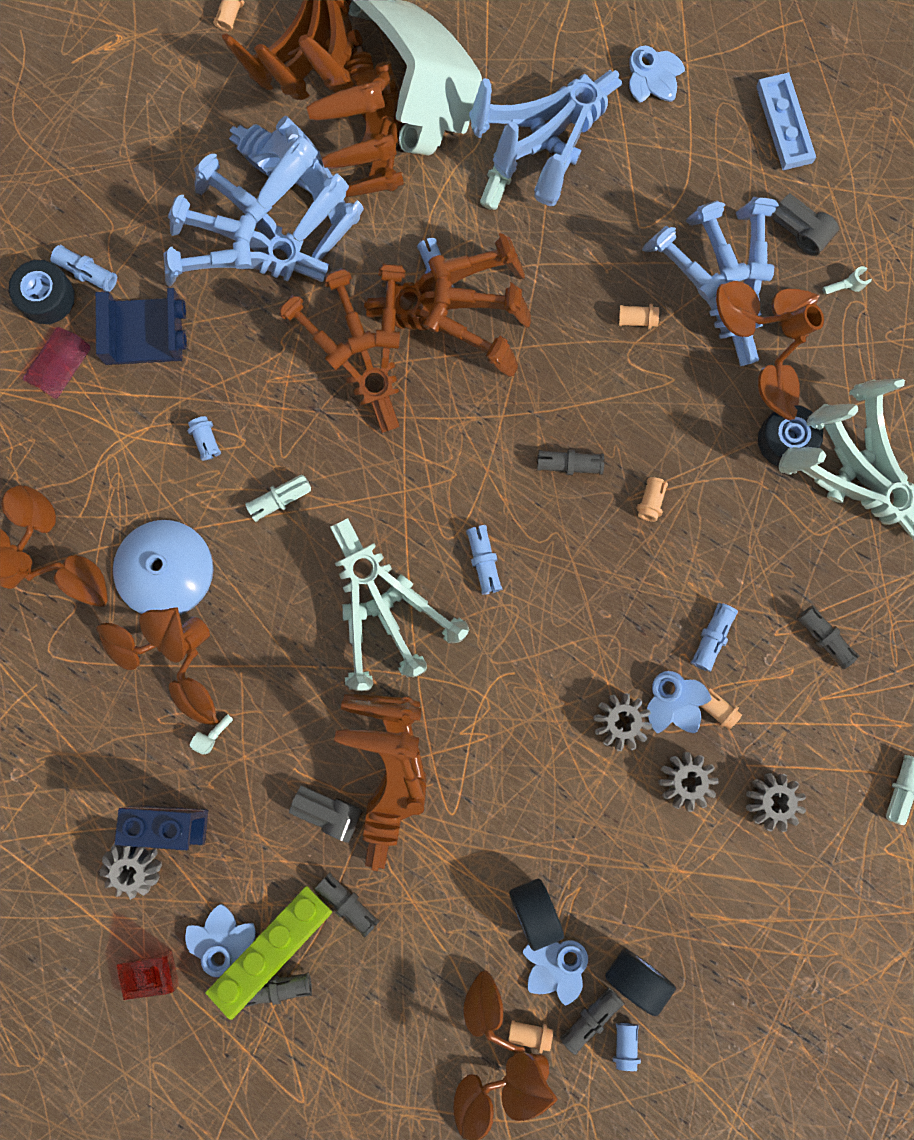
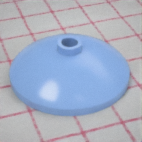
M172 520L152 521L133 530L120 544L113 563V579L120 597L129 607L140 614L148 610H165L178 607L179 615L190 611L206 595L213 577V559L204 539L189 526ZM157 560H162V568L154 571L153 563Z

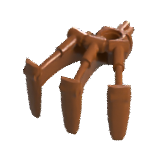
M303 0L295 19L286 32L268 48L263 44H258L254 48L256 51L255 55H251L227 33L222 35L226 46L248 72L252 80L264 89L272 90L273 87L270 83L273 76L281 86L282 92L285 95H290L295 100H304L310 96L306 91V83L303 79L313 69L323 80L324 85L334 93L351 88L354 82L350 78L349 72L344 68V65L349 61L354 48L361 46L363 43L360 32L357 29L352 30L348 16L352 0Z
M362 46L354 48L349 61L344 65L354 85L349 89L314 101L306 107L309 119L320 121L361 114L366 121V130L361 143L322 157L324 168H340L372 162L368 177L347 183L349 188L346 191L345 197L384 190L394 191L398 186L404 185L402 173H396L393 169L394 159L397 155L396 146L399 145V132L404 123L396 119L399 93L396 87L391 61H385L376 64V68H374L371 54L364 52Z
M499 233L500 238L495 242L497 250L470 257L464 255L446 261L442 255L434 256L428 262L431 271L422 275L415 284L413 282H405L403 286L395 284L394 309L396 310L395 326L397 328H407L409 330L428 329L434 333H438V331L443 332L487 353L488 362L506 376L512 377L515 375L518 369V362L505 338L500 335L499 338L494 339L493 343H490L467 331V327L447 317V310L501 309L514 314L518 321L526 328L530 327L531 314L522 296V289L510 282V287L505 289V295L476 293L472 289L452 287V284L467 276L502 265H507L517 278L525 279L524 269L510 237ZM386 297L368 298L364 304L366 316L382 317ZM417 302L416 306L413 309L409 310V307L413 303Z
M385 263L382 264V267H379L378 276L387 284L386 303L382 312L381 330H376V333H370V330L364 332L358 313L353 310L345 288L346 285L350 284L349 280L352 278L350 272L346 271L345 268L325 274L326 279H324L326 287L338 291L346 312L344 317L352 336L347 338L348 341L346 343L340 342L337 345L323 330L319 331L301 312L304 308L302 305L304 301L299 296L291 295L278 308L280 310L279 315L284 320L288 318L291 321L293 318H296L313 335V340L328 354L324 359L335 370L342 366L351 375L346 378L347 383L357 382L359 384V387L354 389L353 393L354 395H363L364 399L359 402L360 406L371 402L381 433L400 427L389 397L400 392L399 388L393 389L391 385L397 381L396 375L388 376L387 372L395 367L394 362L389 363L390 348L399 349L400 332L395 331V282H401L402 278L405 279L406 272L403 269V265ZM382 347L380 368H373L367 349ZM360 352L366 370L362 375L347 361L353 354ZM376 373L383 379V387L377 393L368 391L365 386V379L369 374Z
M344 694L341 710L382 719L387 732L343 729L337 730L334 742L379 753L385 764L386 771L377 790L368 800L362 838L364 841L369 842L365 866L371 867L373 871H378V868L385 869L389 846L397 845L401 820L424 812L426 774L418 747L419 737L413 735L411 727L415 720L420 721L421 719L420 702L409 697Z

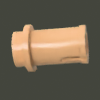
M222 0L213 21L214 25L223 31L231 32L238 10L244 6V0Z
M649 304V307L620 305L619 326H648V329H651L652 326L658 327L659 307H653V304Z
M656 477L647 479L642 502L636 508L639 511V518L655 522L658 517L662 516L663 511L660 508L666 488L668 487V483L663 482V479Z
M710 688L708 691L712 700L700 707L720 722V728L725 726L730 730L742 716L737 711L739 707L735 706L733 708Z
M515 1020L511 1021L508 1042L539 1049L538 1053L541 1054L543 1050L550 1052L553 1029L547 1028V1024L539 1027L515 1022Z

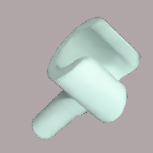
M860 266L847 279L823 287V293L826 295L847 288L855 292L862 290L872 281V279L862 281L858 277L867 270V267Z
M227 714L210 731L208 736L197 732L190 742L192 750L200 754L210 753L215 740L219 737L218 735L233 719Z

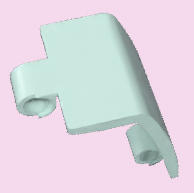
M352 0L348 13L354 17L374 21L387 35L407 65L396 112V119L406 123L399 132V145L404 152L429 156L436 151L437 146H440L445 130L465 134L471 120L469 112L473 109L482 76L461 44L438 20L411 2L403 0Z

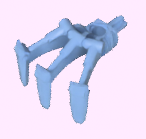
M609 70L594 82L586 74H582L578 79L572 80L567 87L563 86L556 93L522 104L493 105L490 104L491 83L489 79L484 78L480 82L473 109L469 112L471 127L475 136L481 138L482 134L489 129V123L507 124L499 139L493 158L496 170L505 178L512 177V174L517 169L516 160L525 155H533L544 149H547L550 153H556L547 160L534 189V197L538 202L547 206H555L561 195L564 174L570 163L576 165L581 150L576 148L575 145L581 132H586L590 129L592 124L605 113L608 106L607 96L620 87L622 81L618 78L619 73L616 70L613 72ZM570 123L575 124L568 142H562L557 136ZM519 127H530L533 134L518 141Z
M284 116L279 120L276 125L277 130L272 133L257 124L252 125L248 130L241 125L238 128L233 126L230 129L232 136L229 138L230 141L237 145L238 151L253 167L269 177L261 189L257 200L263 208L267 209L273 206L294 184L299 185L312 194L314 202L292 234L297 241L300 242L305 239L327 215L329 216L332 226L311 256L321 260L352 225L359 222L360 215L364 210L362 204L358 200L354 204L345 203L344 198L349 185L339 174L336 173L332 176L330 170L324 168L319 150L288 116Z
M216 154L207 155L194 168L196 193L202 195L211 185L231 200L245 215H242L239 221L219 215L213 217L190 211V203L184 198V195L174 198L168 214L171 236L178 235L183 224L213 231L236 242L233 243V249L210 252V255L181 258L180 252L170 247L163 253L165 283L168 287L175 282L178 275L182 274V272L208 268L257 269L262 274H265L266 271H271L273 277L278 278L281 275L286 281L290 279L294 270L323 282L329 264L301 253L300 249L303 240L300 242L295 240L291 233H287V235L282 234V227L276 225L274 220L267 214L272 209V206L267 209L263 208L257 202L258 198L256 199L242 187H236L219 174L217 170L220 168ZM255 226L261 233L254 231ZM273 250H283L288 259L280 260L276 258Z
M753 197L749 203L742 206L736 212L737 219L751 221L748 265L744 262L738 264L731 245L726 243L716 219L722 216L725 204L718 200L698 206L697 210L686 219V222L692 226L703 224L711 241L720 274L709 275L696 261L692 262L672 243L676 239L675 227H663L642 248L645 252L658 250L665 253L698 289V293L709 304L711 308L709 311L710 316L717 317L714 325L715 328H720L721 330L719 338L732 336L740 366L759 361L753 335L740 337L726 328L718 313L716 294L720 284L745 280L744 283L749 285L759 298L762 281L772 280L774 265L767 264L765 216H771L779 205L770 198ZM756 323V328L763 326V324Z

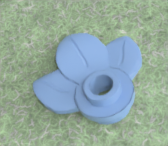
M649 46L636 48L629 59L632 72L629 88L633 97L641 103L651 93L662 100L672 102L677 93L675 77L685 71L682 61L669 51L656 52ZM642 57L646 58L650 65H645Z
M665 671L657 675L652 684L654 697L647 707L651 713L648 716L649 722L652 724L654 731L660 733L673 722L684 731L690 733L698 732L701 724L699 706L712 700L708 689L697 680H684L680 674L673 671ZM669 681L675 685V692L673 694H668L665 690V685Z
M220 904L209 914L204 927L199 925L187 926L185 941L189 952L201 959L203 970L212 977H220L254 942L256 930L253 923L237 926L232 912L226 906ZM216 952L224 954V964L215 963L213 957Z
M567 940L561 943L555 942L536 951H533L529 944L524 948L523 954L535 964L528 978V991L530 993L547 994L556 991L560 1001L565 1006L573 1002L580 995L583 988L581 973L588 964L587 952L580 943ZM573 952L576 954V961L573 964L564 962V955L566 953Z

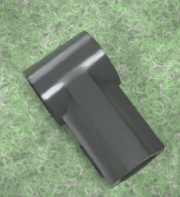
M791 193L784 197L775 212L770 216L796 237V243L799 248L811 256L819 255L839 232V225L832 216L824 212L816 214Z
M301 785L292 801L289 813L321 827L322 832L349 843L363 810L338 798L334 800Z

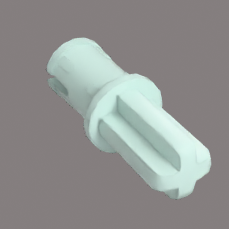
M494 166L487 173L489 179L480 200V204L489 210H496L498 208L506 185L511 183V178L503 177Z
M299 475L277 488L271 486V491L245 503L250 515L253 514V520L257 522L279 508L282 510L286 509L285 505L309 493L311 486L304 475Z
M904 755L897 781L892 783V787L895 789L886 813V818L889 821L899 825L906 824L914 800V757Z

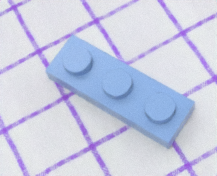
M789 72L759 79L756 88L782 170L812 164L816 159V154Z

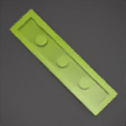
M306 886L205 992L206 995L228 1019L233 1020L333 911Z

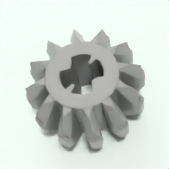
M628 693L622 695L621 704L613 694L609 696L611 707L603 702L598 705L599 709L605 713V716L594 715L593 720L595 722H603L604 727L597 728L595 734L601 735L607 732L608 735L603 740V745L609 746L616 739V751L623 750L624 742H626L630 750L636 749L634 737L641 742L647 740L646 735L640 729H652L651 723L642 722V717H647L651 714L650 710L647 709L641 712L637 710L642 704L640 698L633 701L630 706V695ZM619 713H623L622 717L628 716L630 719V723L626 724L627 731L622 732L623 727L617 728L615 726V722L619 720Z
M689 752L683 753L682 762L676 756L670 757V762L674 769L662 766L661 771L669 775L668 780L660 779L658 781L660 786H669L670 788L662 794L663 798L670 799L675 796L672 806L679 809L684 803L686 811L689 812L694 811L695 802L701 808L707 807V802L703 795L710 798H715L716 793L708 789L709 784H718V778H708L707 776L713 772L714 766L709 764L702 768L704 757L697 755L692 762V756ZM689 772V777L695 779V785H690L689 791H686L688 787L682 786L681 780L687 778Z
M766 773L764 775V782L759 779H755L752 782L758 791H747L746 793L748 798L754 799V803L748 804L746 810L750 812L758 811L752 821L755 824L764 822V829L767 831H773L776 826L779 831L786 832L787 822L794 826L799 824L798 818L794 815L795 812L801 814L806 812L804 807L798 806V801H803L806 798L805 794L794 793L798 789L799 783L797 781L787 783L786 774H779L775 779L772 773ZM772 796L780 797L777 801L780 806L779 809L771 808L774 804V801L771 799Z
M114 843L111 851H107L102 858L104 865L100 869V876L107 878L104 888L114 886L116 888V897L126 892L130 900L135 898L137 893L143 896L150 891L151 886L156 885L160 878L158 872L162 867V861L154 859L158 853L157 848L147 850L145 847L119 846Z

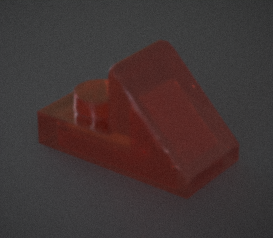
M172 950L152 957L129 960L117 964L123 1000L170 994L179 985Z

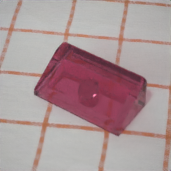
M57 327L22 380L57 399L91 347L78 335Z

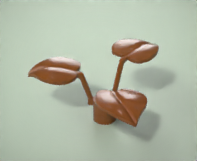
M740 281L720 284L716 294L718 313L723 324L733 334L740 337H749L754 334L756 323L766 324L779 321V326L782 327L784 334L795 340L775 360V366H765L760 371L758 377L759 393L766 405L783 418L794 420L798 411L794 406L799 405V380L794 368L789 365L782 366V363L800 344L806 342V338L810 333L823 327L824 315L816 305L819 295L801 289L781 290L774 295L771 303L772 312L775 316L760 317L758 316L760 312L759 298L749 285Z
M22 485L10 488L2 497L1 506L3 513L12 523L27 528L18 546L10 545L8 535L0 529V586L13 589L24 578L31 581L38 575L58 570L54 575V582L60 590L78 601L104 607L107 603L104 576L97 565L89 559L71 555L64 560L63 564L55 562L34 571L32 570V559L22 550L30 539L33 529L42 533H48L52 530L56 522L55 511L49 500L37 490Z
M178 607L145 611L139 617V624L149 644L142 647L135 646L132 635L119 625L102 623L96 627L100 641L108 656L118 666L127 670H134L140 665L137 654H143L155 647L168 660L175 663L183 660L187 654L177 673L178 681L174 680L169 683L170 695L180 711L189 718L209 725H215L220 722L216 718L214 703L205 687L192 678H185V672L191 661L198 655L196 648L210 637L209 629L201 619L191 617L182 625Z
M484 970L476 977L465 998L463 1011L466 1026L473 1036L481 1037L486 1034L488 1040L514 1052V1055L507 1061L506 1075L503 1080L491 1082L483 1086L479 1076L471 1074L463 1078L459 1083L454 1096L453 1110L457 1129L463 1139L481 1140L490 1131L493 1124L494 1110L492 1101L487 1094L493 1089L504 1087L501 1096L502 1105L506 1114L515 1121L533 1119L548 1110L558 1100L546 1082L549 1076L547 1058L543 1054L525 1053L523 1046H516L494 1034L493 1030L499 1029L503 1022V1004L494 979L487 970Z

